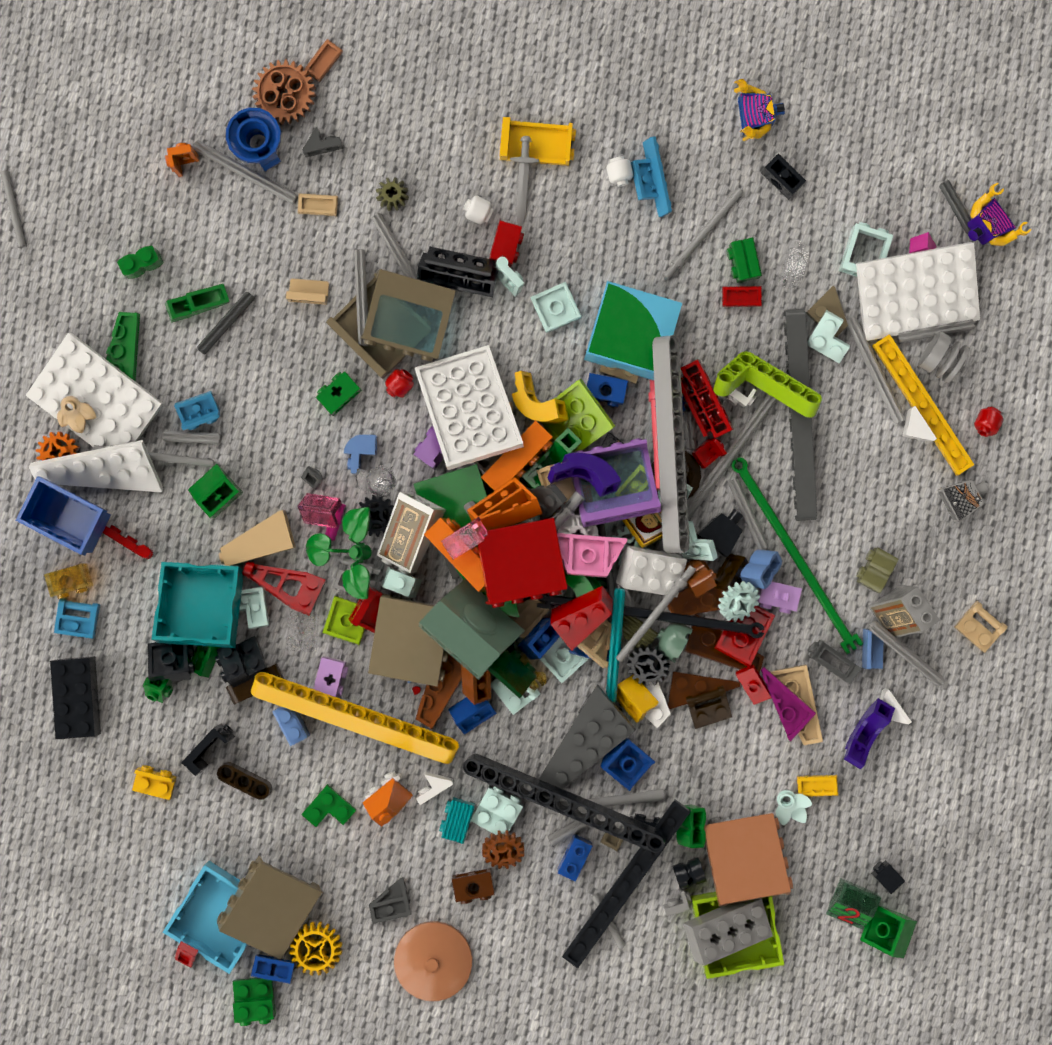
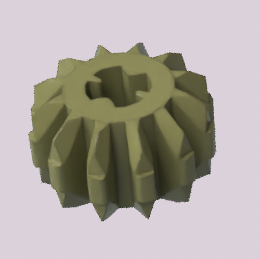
M394 177L393 182L386 178L387 184L380 182L381 188L376 189V193L380 194L376 199L381 201L380 206L382 208L387 205V210L391 211L392 206H394L395 210L398 211V204L404 207L405 203L403 200L409 199V196L406 195L409 190L407 187H404L403 181L398 183L396 177ZM392 190H394L396 195L390 198L388 193H392Z

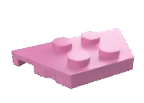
M557 533L563 568L567 575L606 578L624 545L627 543V538Z

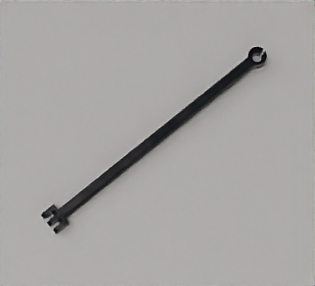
M546 593V597L543 596V598L538 599L545 601V604L537 603V608L550 609L551 605L560 606L575 598L558 595L550 596V593ZM624 606L623 615L647 619L654 610ZM664 611L656 619L657 621L749 634L752 638H760L764 635L763 632L754 634L752 632L754 627H757L759 630H765L764 626L757 622L750 625Z

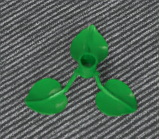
M369 507L352 509L343 518V531L349 535L348 539L357 545H353L350 549H330L331 539L322 533L314 534L306 543L308 558L316 566L326 565L330 559V552L349 553L353 560H357L351 564V570H346L343 573L342 582L345 590L351 596L358 599H368L370 585L368 569L364 565L359 564L363 563V560H368L372 555L370 546L360 543L365 539L370 521Z

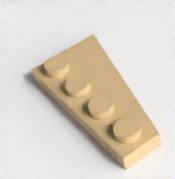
M807 664L770 671L816 712L814 717L798 733L803 745L823 742Z

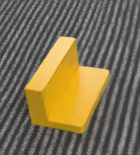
M633 675L617 685L616 700L633 720L638 723L659 702L643 683L639 684L638 678L633 680Z

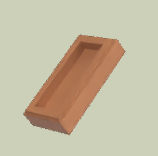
M326 39L304 68V71L307 70L310 76L321 82L343 53V50Z

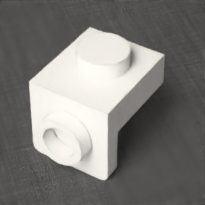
M753 388L746 397L735 389L727 396V401L735 406L739 404L743 408L747 404L751 406L757 397L754 395L757 390Z

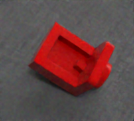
M713 438L707 439L692 452V455L701 468H707L719 456H725L727 452L724 450V444L720 440Z

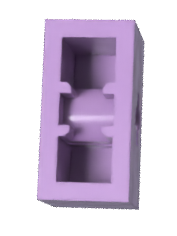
M325 656L321 657L313 689L341 698L344 686H341L342 678H346L348 673V667H345L346 662ZM333 674V679H336V681L329 684L327 677Z

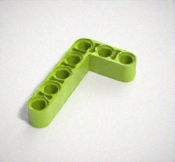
M747 351L741 352L718 372L713 387L715 394L725 397L730 395L746 380L796 412L809 418L816 416L822 401L819 393Z

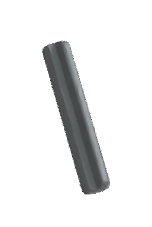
M946 180L939 187L965 233L968 234L971 229L968 227L967 222L971 218L951 182Z

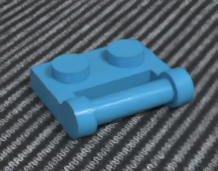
M60 598L54 633L95 638L100 604L93 603L91 605ZM72 609L90 612V618L67 615L65 610Z

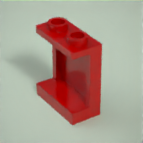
M369 586L368 599H359L349 617L350 623L375 633L380 597L384 593Z

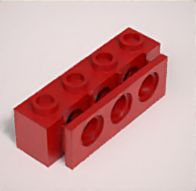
M700 359L681 367L680 369L684 375L681 377L682 393L703 436L710 435L709 432L711 431L714 438H717L734 430L718 395L713 391V385ZM685 378L688 379V381H689V383H690V385H691V387H692V389H693V391H694L693 394H692L691 390H689ZM695 395H696V397H697V399H698V401H699V403H700V405H701L703 411H701L700 408L697 406L696 400H695V398H694ZM702 413H705L711 426V429H709L708 425L705 423L704 416Z

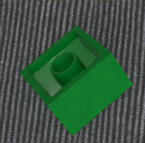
M873 903L869 913V917H872L870 921L867 920L868 923L865 924L866 926L860 940L891 957L904 958L917 921L904 914Z

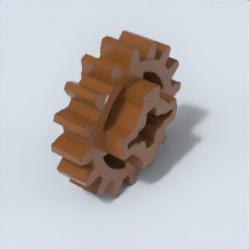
M499 830L498 835L491 833L490 838H485V843L482 844V856L485 857L486 863L491 862V867L498 865V869H501L502 866L509 869V865L515 867L516 861H522V857H524V842H521V837L516 838L515 832L509 835L508 830L504 834Z

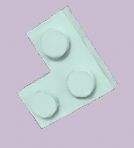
M826 310L807 340L809 347L837 363L841 362L850 348L849 344L834 336L843 323V319Z
M688 521L690 544L689 550L686 553H682V557L706 561L717 559L718 556L713 540L698 539L693 521Z
M257 587L242 590L240 611H246L248 628L254 629L269 626L264 589Z

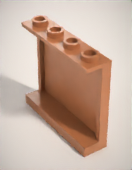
M773 813L704 826L706 833L705 843L719 907L727 906V904L782 894L789 895L791 893L793 883L791 877L787 876L786 869H789L787 857H783L781 849H784L782 837L778 836L777 830L780 829L778 818H774Z

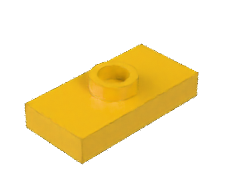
M837 775L797 776L798 794H804L807 797L838 796Z

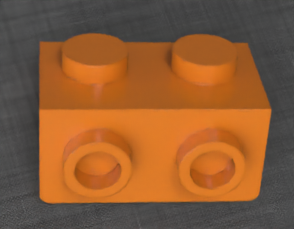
M178 143L176 147L167 148L168 155H165L166 164L179 177L183 176L181 165L199 161L198 153L188 143Z

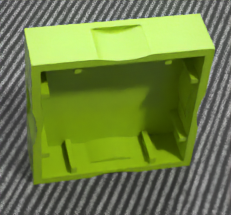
M716 891L690 896L694 918L720 908ZM772 896L761 899L773 936L703 966L706 979L732 975L744 970H760L784 965L780 937L775 926V910Z

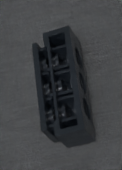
M430 246L428 252H423L421 256L417 280L493 298L498 271L497 268L493 267L495 260ZM439 254L444 255V258L438 257ZM458 258H460V259H463L464 261H463V262H458L457 260H458ZM477 262L482 263L483 267L477 266ZM434 273H440V274H443V275L438 276V275H435ZM453 277H459L461 280L454 279ZM472 281H478L480 284H475Z

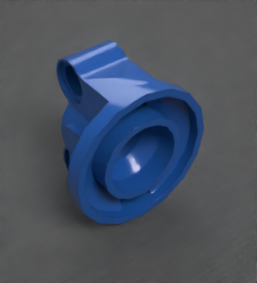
M246 108L238 111L230 119L226 127V141L230 151L244 162L259 163L264 171L280 163L281 160L276 154L281 143V130L277 120L269 112L261 108ZM262 135L265 137V142L260 147L252 148L250 146V140L253 136Z

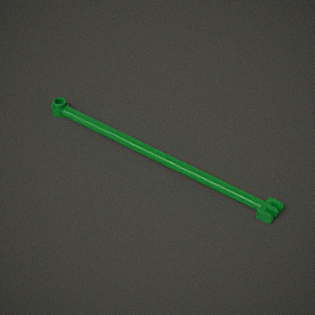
M736 458V461L733 460L731 463L732 470L741 476L844 640L839 644L846 655H848L850 651L847 645H850L854 651L857 648L853 642L856 640L859 646H862L863 642L857 633L851 635L748 471L747 461L744 458ZM736 461L742 463L741 469L736 468Z

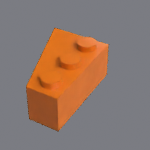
M513 478L467 510L473 526L479 532L511 526L542 514L537 497L516 478Z

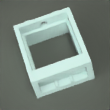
M856 223L852 227L839 271L857 277L856 264L849 261L858 232L884 240L879 259L886 258L893 235L889 234L888 230L882 228L876 230L870 228V225L867 223Z

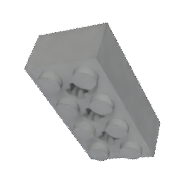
M761 898L727 904V906H722L683 923L693 959L703 966L773 936Z

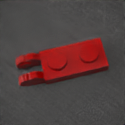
M113 525L110 528L108 526L105 527L103 534L140 557H144V559L153 557V550L149 549L146 545L138 546V540L129 535L125 538L120 534L121 530Z

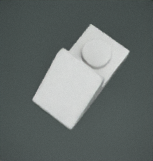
M425 772L424 775L431 787L429 788L427 785L420 789L416 800L419 805L423 804L454 784L453 779Z

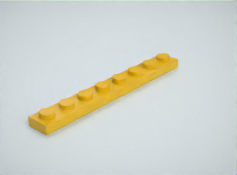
M889 334L873 344L872 347L911 407H917L937 438L934 440L936 446L955 475L958 476L974 466L973 461L891 335Z

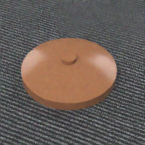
M438 921L424 922L412 927L400 939L394 955V969L398 981L408 993L425 1001H441L458 993L466 984L472 969V952L466 938L455 927Z

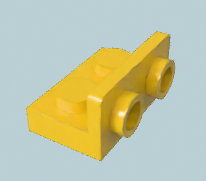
M142 765V767L135 769L136 777L132 791L171 800L177 776H173L172 772L167 770L153 771V767Z

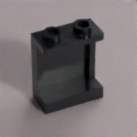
M221 723L217 725L181 763L193 775L197 776L208 767V764L201 756L218 738L225 744L233 740L235 737L232 734L234 732L233 729L227 724L223 725Z

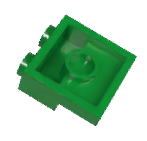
M263 978L233 980L234 1023H240V1026L251 1025L252 1021H259V1024L271 1023V1020L276 1016L273 980Z

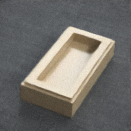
M299 193L297 213L337 216L338 196Z

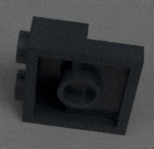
M255 636L236 644L235 648L221 647L217 649L218 655L215 656L219 667L222 666L223 671L220 672L221 677L225 683L228 682L233 688L254 678L259 672L269 671Z
M148 643L149 680L170 679L171 682L190 680L191 674L195 673L194 662H191V657L194 656L193 645Z

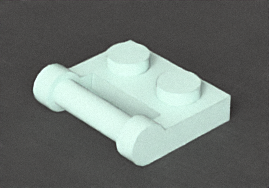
M499 257L495 267L498 271V280L516 297L524 285L523 277L508 266L507 258Z
M497 678L491 682V687L513 715L541 694L538 689L535 690L530 685L526 690L529 695L526 698L522 695L519 699Z

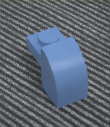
M357 435L347 442L344 454L351 455L347 463V468L351 470V474H360L361 455L377 456L376 435Z

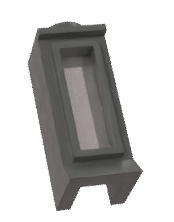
M821 640L815 641L808 650L810 652L809 657L846 683L851 684L862 669Z

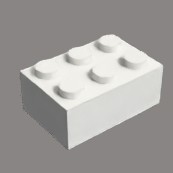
M625 545L616 583L624 589L666 595L675 585L674 581L678 576L681 577L683 575L687 559L674 553Z

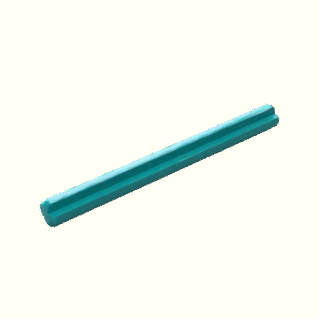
M615 588L606 686V695L613 703L616 702L619 660L616 659V656L620 653L625 602V589Z

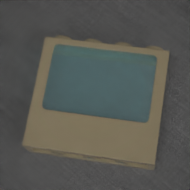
M379 269L364 332L360 339L365 340L364 344L376 347V343L384 345L383 349L388 351L402 350V354L406 356L420 355L422 360L428 362L438 359L456 291Z

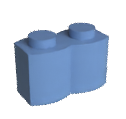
M756 550L750 557L749 563L741 571L740 577L742 581H745L746 584L750 582L755 588L766 589L782 565V559L778 551Z

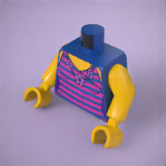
M744 79L734 81L739 86L734 89V92H742L738 97L742 126L740 133L742 132L743 135H746L742 140L760 139L771 130L775 123V116L785 114L784 103L773 104L771 94H767L765 91L747 84Z

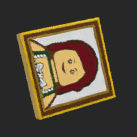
M661 512L622 520L641 548L663 538Z

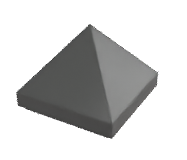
M310 466L306 468L301 477L315 490L323 480L321 472Z

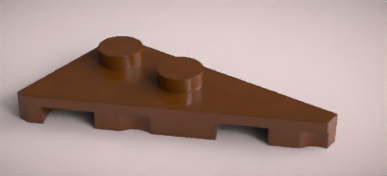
M673 671L668 707L673 709L687 704L686 697L704 694L716 690L717 687L722 685L725 691L740 687V682Z

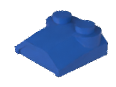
M626 738L603 757L600 766L627 790L631 791V788L655 761L629 738Z

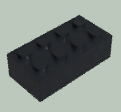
M96 657L51 660L55 740L95 737L101 734Z

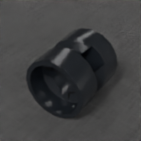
M698 857L688 860L687 864L682 862L672 866L680 890L690 888L692 883L699 885L707 882Z

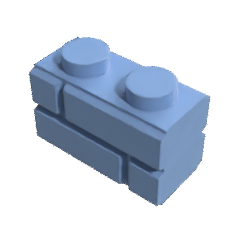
M279 707L272 711L290 746L310 736L300 713L284 707Z

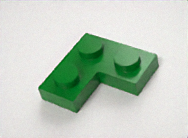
M327 784L301 815L315 827L318 826L328 813L344 825L357 809Z

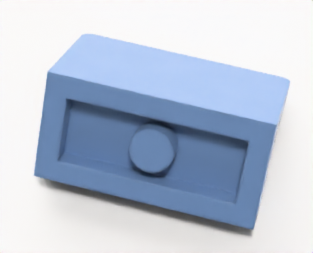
M863 629L862 668L883 669V641L869 629Z

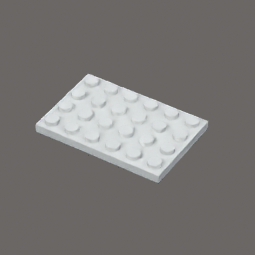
M973 242L856 263L862 326L867 341L884 338L889 334L896 336L906 331L971 319L973 321L980 320Z
M72 333L66 335L26 394L28 398L56 419L57 413L61 410V401L67 396L76 397L81 403L89 404L95 411L96 418L85 420L86 424L83 433L73 432L92 447L94 445L110 447V445L116 446L138 441L164 404ZM67 404L70 409H73L71 404Z
M489 345L415 367L447 470L524 447Z

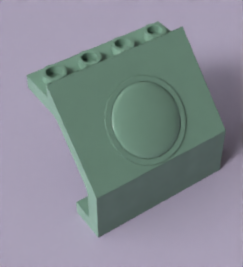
M464 579L438 601L419 622V627L479 680L498 657L517 642L525 630L499 607L493 608L492 605H487L485 602L488 601L487 596L482 592H478L467 579Z

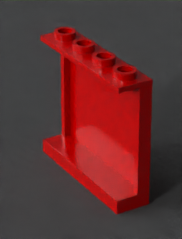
M554 518L472 533L473 539L477 541L488 598V601H485L487 605H492L493 608L505 606L504 602L512 601V604L524 602L523 598L531 597V600L543 598L542 594L550 593V596L562 594L561 590L567 589Z

